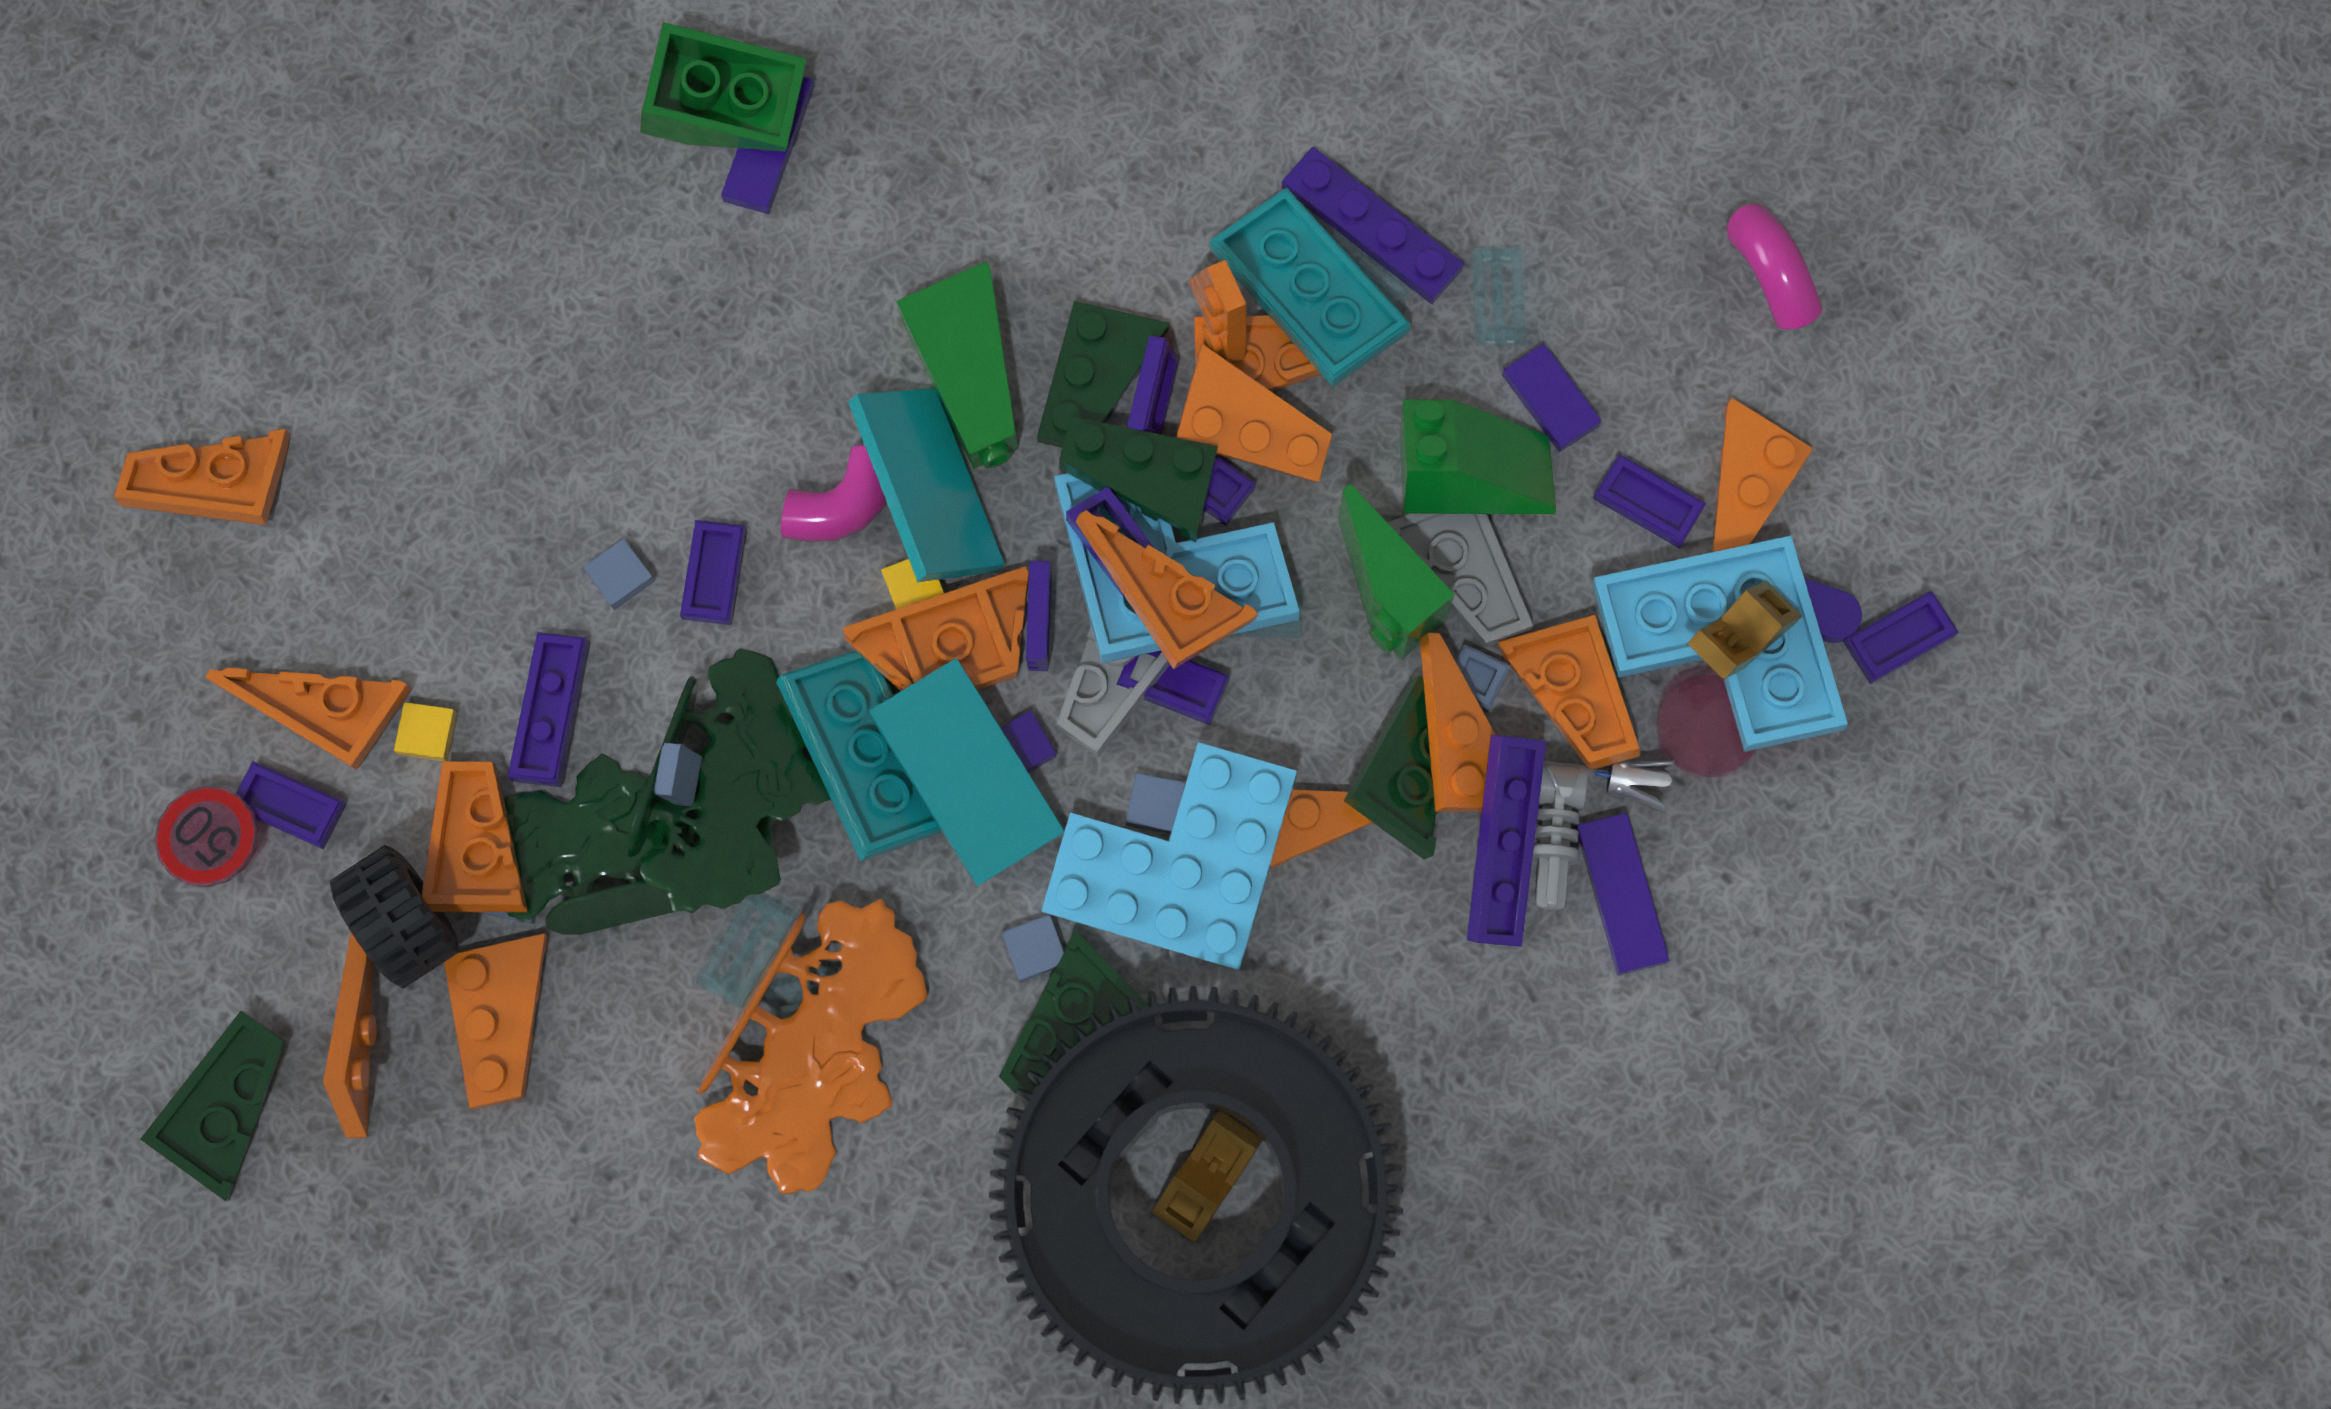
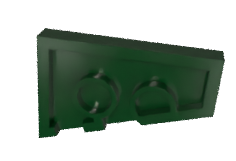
M1074 301L1037 434V441L1062 448L1070 416L1106 423L1132 381L1140 374L1149 336L1164 337L1169 331V323Z
M1070 416L1059 459V469L1099 491L1109 487L1114 495L1141 508V514L1156 522L1158 519L1167 522L1181 530L1180 535L1196 543L1218 446Z
M1418 676L1407 685L1344 802L1425 860L1434 856L1437 838L1432 836L1436 814L1440 812H1435L1423 678Z
M1076 930L999 1074V1078L1016 1096L1018 1088L1033 1092L1036 1086L1027 1075L1030 1070L1040 1073L1042 1076L1048 1071L1040 1058L1044 1053L1053 1057L1056 1061L1062 1056L1055 1042L1057 1039L1060 1038L1065 1041L1070 1047L1077 1042L1073 1034V1026L1077 1025L1087 1035L1093 1031L1090 1021L1091 1014L1094 1013L1101 1019L1103 1024L1111 1021L1108 1008L1110 1004H1114L1121 1015L1129 1013L1128 997L1130 996L1135 998L1140 1009L1148 1006V1003Z
M240 1011L140 1140L221 1199L229 1201L286 1041L246 1012Z

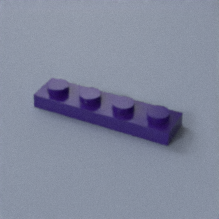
M1314 147L1307 152L1282 180V189L1287 187L1300 203L1431 305L1463 270L1464 263Z
M1491 734L1467 941L1522 947L1546 741Z

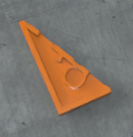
M1087 510L1077 516L1076 524L1173 669L1254 622L1258 614L1251 606L1245 604L1244 607H1241L1213 590L1216 585L1203 577L1189 574L1183 565L1150 545L1144 548L1118 532L1119 526L1104 517H1096Z
M240 668L210 669L205 676L213 684L355 770L359 768L412 690L401 680H391V682L364 681L350 676L325 678L321 674L281 671L279 674L254 673L248 669Z

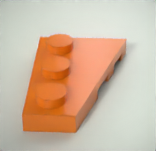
M1226 260L1206 267L1189 279L1188 283L1206 322L1202 326V330L1209 348L1215 353L1220 351L1223 358L1233 364L1245 359L1246 302Z
M1269 315L1246 316L1245 359L1232 365L1271 392L1321 375ZM1194 317L1195 364L1201 345L1203 344L1209 348L1202 330V326L1206 324L1204 317ZM1220 351L1216 352V354L1223 358Z
M1203 344L1201 345L1175 438L1218 446V455L1318 483L1332 433Z
M287 429L268 431V436L243 440L241 436L222 438V444L192 448L189 444L127 453L114 498L119 506L266 525L287 454L290 435Z
M1595 615L1497 642L1498 650L1590 770L1640 757V748Z
M442 761L422 889V897L433 912H528L500 778L493 762Z
M545 933L460 952L444 962L468 1104L472 1110L525 1098L534 1035H532L542 984L540 979L544 954H546L548 935Z

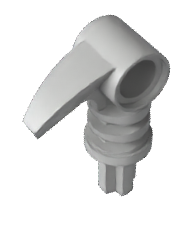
M1544 761L1539 800L1541 809H1538L1537 823H1540V826H1536L1535 840H1538L1539 844H1534L1532 862L1538 863L1535 904L1538 908L1554 911L1565 908L1568 866L1579 863L1580 852L1577 848L1571 847L1570 843L1578 842L1579 831L1571 829V826L1579 825L1580 814L1572 810H1583L1587 788L1586 764Z

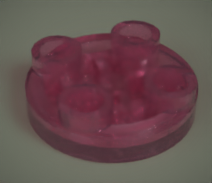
M1698 675L1684 680L1673 688L1659 710L1657 718L1659 748L1670 760H1675L1674 764L1687 773L1700 777H1726L1744 765L1755 751L1744 752L1724 680L1718 675Z

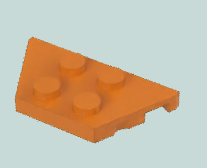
M1024 566L843 627L844 639L900 691L955 658L958 659L977 691L1016 678L1029 572L1027 567Z

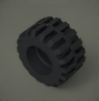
M384 845L331 879L330 886L334 903L340 915L366 955L389 981L404 989L458 954V941L444 912H433L423 899L422 889L424 882L402 854L388 845Z

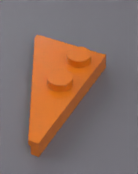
M1733 398L1728 402L1724 412V437L1719 465L1721 468L1717 485L1714 515L1715 530L1711 552L1751 544L1813 450L1806 443Z
M1427 633L1420 638L1435 812L1482 813L1491 734H1496L1440 633Z
M1293 789L1270 868L1273 869L1287 863L1288 860L1307 854L1342 839L1345 835L1368 826L1373 822L1344 802L1348 792Z
M350 933L323 1084L346 1138H367L370 1046L375 1044L377 1035L376 1019L371 1014L373 962L366 955L352 933Z

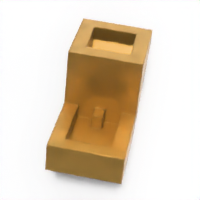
M1765 580L1747 589L1721 619L1699 629L1687 644L1725 680L1745 669L1797 623L1802 615Z
M1218 1111L1191 1155L1169 1183L1152 1213L1193 1242H1196L1263 1140L1225 1113Z

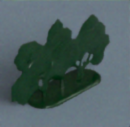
M740 648L735 652L733 658L722 659L720 662L709 666L708 679L717 695L716 704L702 713L693 711L697 697L698 681L694 676H690L681 693L663 740L662 746H664V743L682 745L690 723L697 724L704 732L711 736L710 745L699 753L702 756L698 775L700 791L696 800L691 806L678 810L667 807L660 802L662 798L655 794L654 787L662 750L661 746L635 816L629 840L628 857L639 854L654 820H659L666 831L668 844L661 849L653 850L642 860L640 873L647 885L657 887L668 893L672 910L676 913L680 911L693 913L704 904L726 909L731 905L741 903L748 895L761 894L779 885L781 877L777 853L758 830L757 824L760 819L770 816L781 821L800 813L802 805L806 803L817 805L831 799L814 762L805 758L802 752L806 745L776 683L779 677L772 658ZM720 713H730L734 717L730 723L716 720ZM698 809L702 812L695 820L685 815L690 810ZM680 820L695 829L700 837L699 844L696 847H690L678 835L682 833L683 827L677 826V821ZM673 845H677L684 852L682 858L671 854Z
M602 753L595 760L589 762L576 776L575 797L569 803L552 798L542 790L510 794L504 798L528 912H506L509 917H514L521 922L535 918L550 899L560 895L571 899L554 906L546 915L545 921L546 927L551 931L565 935H582L673 913L668 893L657 887L647 885L640 873L642 860L653 850L661 849L668 844L666 831L659 820L652 822L648 836L639 854L628 857V846L633 823L649 780L648 778L634 771L626 773L620 771L619 763ZM699 780L697 781L694 801L698 797L700 791ZM663 798L660 801L665 806L675 810L686 807L675 805ZM698 809L690 810L685 815L695 820L702 812ZM765 816L760 819L757 828L763 838L769 841L772 846L770 836L771 825L778 819ZM680 820L677 821L676 825L683 827L682 833L678 835L690 847H695V843L699 838L695 829ZM673 845L671 854L682 858L683 855L676 849L677 845ZM566 872L573 873L576 886H567L564 883L563 876ZM603 876L618 880L624 878L631 882L630 884L592 893L596 879Z

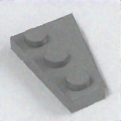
M1409 514L1387 522L1455 594L1451 610L1484 648L1532 630L1533 623L1487 514Z
M1090 626L1087 635L1088 641L1079 666L1075 669L1056 724L1058 730L1099 758L1143 701L1148 688L1155 685L1170 664L1162 652L1157 658L1148 654H1142L1139 656L1130 677L1138 681L1134 688L1130 687V689L1119 686L1117 681L1124 665H1127L1135 656L1101 663L1092 627Z

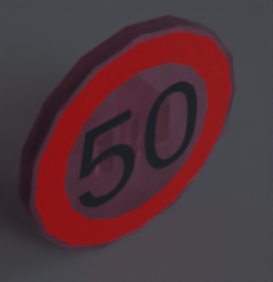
M202 786L185 791L168 804L158 820L154 842L158 860L171 876L189 886L212 887L229 882L245 870L256 852L259 829L255 813L244 798L224 787Z

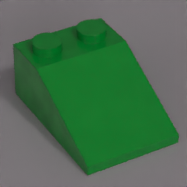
M663 22L642 107L640 133L687 145L786 151L807 58Z
M1403 399L1400 428V461L1404 514H1555L1556 501L1548 435L1455 400Z
M1350 483L1342 492L1338 521L1367 622L1372 627L1369 630V634L1382 651L1387 654L1394 651L1401 659H1404L1420 645V638L1427 633H1434L1447 621L1455 594Z

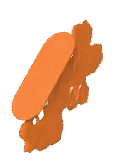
M882 899L863 908L852 906L843 900L826 904L818 917L817 930L821 936V946L809 954L795 957L791 947L806 919L804 911L799 913L696 1091L698 1095L705 1093L720 1069L730 1073L733 1091L723 1101L702 1108L693 1118L696 1136L702 1143L698 1150V1159L716 1169L731 1174L763 1157L767 1159V1172L778 1186L779 1192L782 1194H792L800 1189L809 1192L823 1183L836 1154L832 1143L830 1120L841 1116L862 1123L880 1115L884 1110L892 1106L886 1084L878 1079V1074L882 1069L879 1051L877 1047L863 1041L862 1030L867 1023L901 1018L924 1002L928 995L923 974L916 966L917 952L913 946L912 937L894 927V911L886 907ZM831 941H838L842 945L841 950L830 952L825 948ZM832 959L842 962V969L837 974L822 977L809 972L810 966L816 969L819 968L821 965L819 960ZM780 972L798 977L803 994L798 1010L791 1017L779 1019L758 1005L775 974ZM808 980L819 983L818 995L810 992L807 987ZM749 1019L766 1027L767 1035L764 1039V1056L759 1062L736 1061L729 1056ZM745 1079L758 1087L757 1095L751 1096L743 1089Z

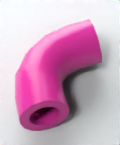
M1749 204L1738 209L1728 222L1727 236L1731 244L1742 254L1755 273L1768 302L1775 325L1780 329L1790 330L1810 324L1820 316L1823 308L1808 267L1787 229L1775 215L1760 204Z
M854 446L851 448L844 478L834 489L827 492L788 490L781 519V535L783 538L806 542L838 541L863 530L883 510L886 499L865 446Z

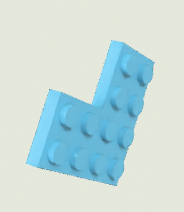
M1068 473L1054 476L1058 501L1101 663L1160 651V648L1126 597L1122 596L1066 521V511L1098 493L1099 490ZM1115 495L1155 549L1183 565L1189 574L1203 577L1216 585L1213 590L1241 607L1247 604L1255 609L1258 614L1255 621L1233 634L1299 620V607L1274 522L1198 538L1196 543L1191 540L1176 543L1170 524L1161 519H1158L1157 522L1140 513L1141 508ZM1103 505L1097 508L1105 519L1119 526ZM1119 527L1118 532L1126 536Z
M1792 536L1594 577L1592 586L1618 678L1703 660L1687 643L1699 629L1721 619L1747 589L1767 580L1802 617L1745 669L1724 680L1744 752L1844 731L1848 725Z
M1198 742L1169 841L1070 812L1041 912L1240 970L1298 771Z

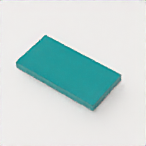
M1287 187L1210 240V250L1220 261L1226 260L1233 276L1332 387L1410 333L1411 324Z
M936 389L856 394L848 403L917 582L994 573L1001 569L1005 563Z
M855 650L779 676L776 683L860 862L942 833L868 714L869 710L894 696L882 673Z
M957 658L868 711L871 719L976 887L1065 832Z

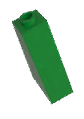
M987 261L896 301L904 327L933 387L938 393L941 404L973 469L982 465L987 469L1000 466L1012 457L1011 452L1018 450L991 269Z

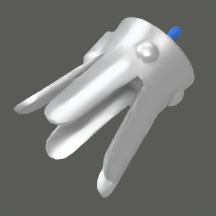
M1626 760L1612 764L1611 773L1595 771V775L1610 778L1607 796L1633 799L1657 810L1666 811L1665 805L1655 796L1631 785L1661 787L1670 785L1672 782L1670 773L1643 768L1642 766L1673 764L1675 760L1645 762Z

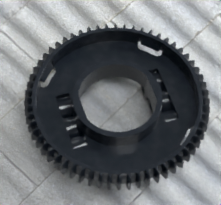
M1196 986L1190 987L1188 1001H1179L1175 987L1169 988L1168 1002L1159 1004L1155 992L1149 991L1148 1007L1141 1009L1135 998L1130 996L1128 997L1129 1013L1121 1015L1116 1006L1110 1004L1108 1008L1111 1021L1103 1024L1100 1018L1094 1013L1091 1014L1090 1021L1093 1031L1087 1035L1077 1025L1073 1026V1034L1077 1041L1073 1046L1070 1047L1065 1041L1060 1038L1057 1039L1055 1042L1062 1056L1056 1061L1053 1057L1044 1053L1040 1058L1046 1069H1048L1045 1075L1042 1076L1040 1073L1032 1070L1027 1073L1032 1083L1036 1086L1033 1092L1018 1088L1016 1091L1017 1096L1026 1103L1023 1110L1007 1108L1006 1113L1017 1122L1015 1129L1001 1127L999 1134L1008 1141H1011L1010 1147L995 1148L993 1151L996 1157L1006 1161V1167L990 1170L991 1177L1004 1181V1189H996L989 1192L990 1199L1004 1202V1209L992 1212L990 1219L997 1222H1006V1230L994 1234L993 1239L995 1242H1009L1011 1250L1004 1252L998 1257L1001 1263L1016 1262L1018 1269L1006 1277L1008 1283L1024 1281L1026 1288L1016 1296L1019 1303L1029 1301L1032 1298L1037 1303L1027 1316L1030 1321L1039 1319L1044 1315L1048 1318L1049 1322L1045 1325L1041 1335L1046 1338L1059 1331L1063 1337L1056 1350L1062 1353L1072 1345L1076 1346L1079 1350L1076 1353L1073 1364L1077 1367L1084 1363L1088 1357L1094 1359L1096 1362L1093 1366L1092 1377L1096 1379L1105 1371L1106 1367L1113 1370L1111 1386L1117 1388L1124 1377L1127 1376L1133 1379L1131 1384L1132 1395L1137 1396L1143 1388V1384L1148 1383L1152 1384V1397L1154 1401L1159 1400L1164 1387L1173 1388L1172 1394L1175 1404H1180L1184 1390H1193L1196 1405H1202L1205 1390L1214 1389V1395L1218 1404H1222L1225 1398V1388L1234 1386L1238 1398L1244 1400L1246 1396L1245 1383L1252 1381L1258 1391L1264 1394L1266 1393L1265 1377L1273 1374L1274 1379L1281 1386H1284L1287 1383L1284 1368L1291 1365L1293 1370L1302 1376L1306 1374L1304 1363L1301 1360L1302 1357L1308 1354L1311 1359L1320 1364L1324 1360L1317 1346L1324 1341L1326 1345L1335 1350L1340 1347V1343L1333 1332L1339 1327L1342 1331L1352 1334L1355 1328L1350 1320L1346 1318L1348 1314L1353 1312L1363 1317L1368 1314L1365 1306L1358 1301L1361 1295L1377 1298L1380 1294L1373 1285L1368 1283L1371 1276L1384 1279L1388 1277V1271L1377 1265L1379 1257H1395L1396 1252L1383 1245L1384 1237H1399L1401 1231L1391 1225H1387V1218L1403 1214L1401 1207L1389 1204V1197L1404 1192L1402 1186L1388 1183V1176H1393L1402 1170L1400 1164H1386L1385 1156L1395 1152L1398 1146L1396 1143L1382 1144L1380 1136L1391 1130L1392 1125L1390 1122L1375 1124L1373 1117L1381 1112L1384 1106L1382 1103L1367 1106L1364 1099L1373 1091L1374 1087L1372 1084H1367L1357 1089L1353 1082L1362 1071L1359 1066L1349 1069L1347 1072L1342 1069L1341 1065L1348 1055L1347 1051L1342 1050L1331 1057L1327 1051L1333 1038L1328 1035L1320 1040L1318 1044L1314 1042L1311 1038L1316 1024L1313 1022L1309 1023L1302 1032L1294 1028L1298 1015L1296 1011H1292L1284 1022L1277 1019L1279 1006L1277 1002H1273L1265 1014L1258 1011V995H1253L1248 1006L1244 1007L1239 1005L1238 990L1233 989L1228 998V1003L1219 1002L1218 989L1215 986L1210 990L1208 1001L1199 1000ZM1208 1012L1214 1013V1022L1207 1029L1163 1031L1156 1026L1154 1018L1161 1015L1163 1024L1182 1021H1207ZM1188 1108H1204L1223 1112L1237 1118L1253 1129L1272 1153L1278 1166L1282 1184L1281 1214L1275 1226L1236 1271L1224 1276L1204 1280L1176 1278L1161 1273L1145 1264L1128 1248L1121 1238L1113 1221L1110 1207V1184L1114 1168L1116 1169L1131 1147L1149 1128L1151 1129L1161 1115ZM1371 1152L1373 1157L1367 1158L1365 1161L1369 1181V1205H1377L1375 1213H1370L1362 1206V1182L1359 1168V1160L1364 1154ZM1016 1175L1024 1176L1030 1182V1207L1033 1227L1024 1236L1020 1235L1018 1229L1026 1227L1023 1205L1024 1181L1016 1180ZM1230 1361L1238 1369L1236 1373H1232L1231 1367L1210 1370H1185L1184 1377L1177 1376L1178 1370L1184 1364H1208Z

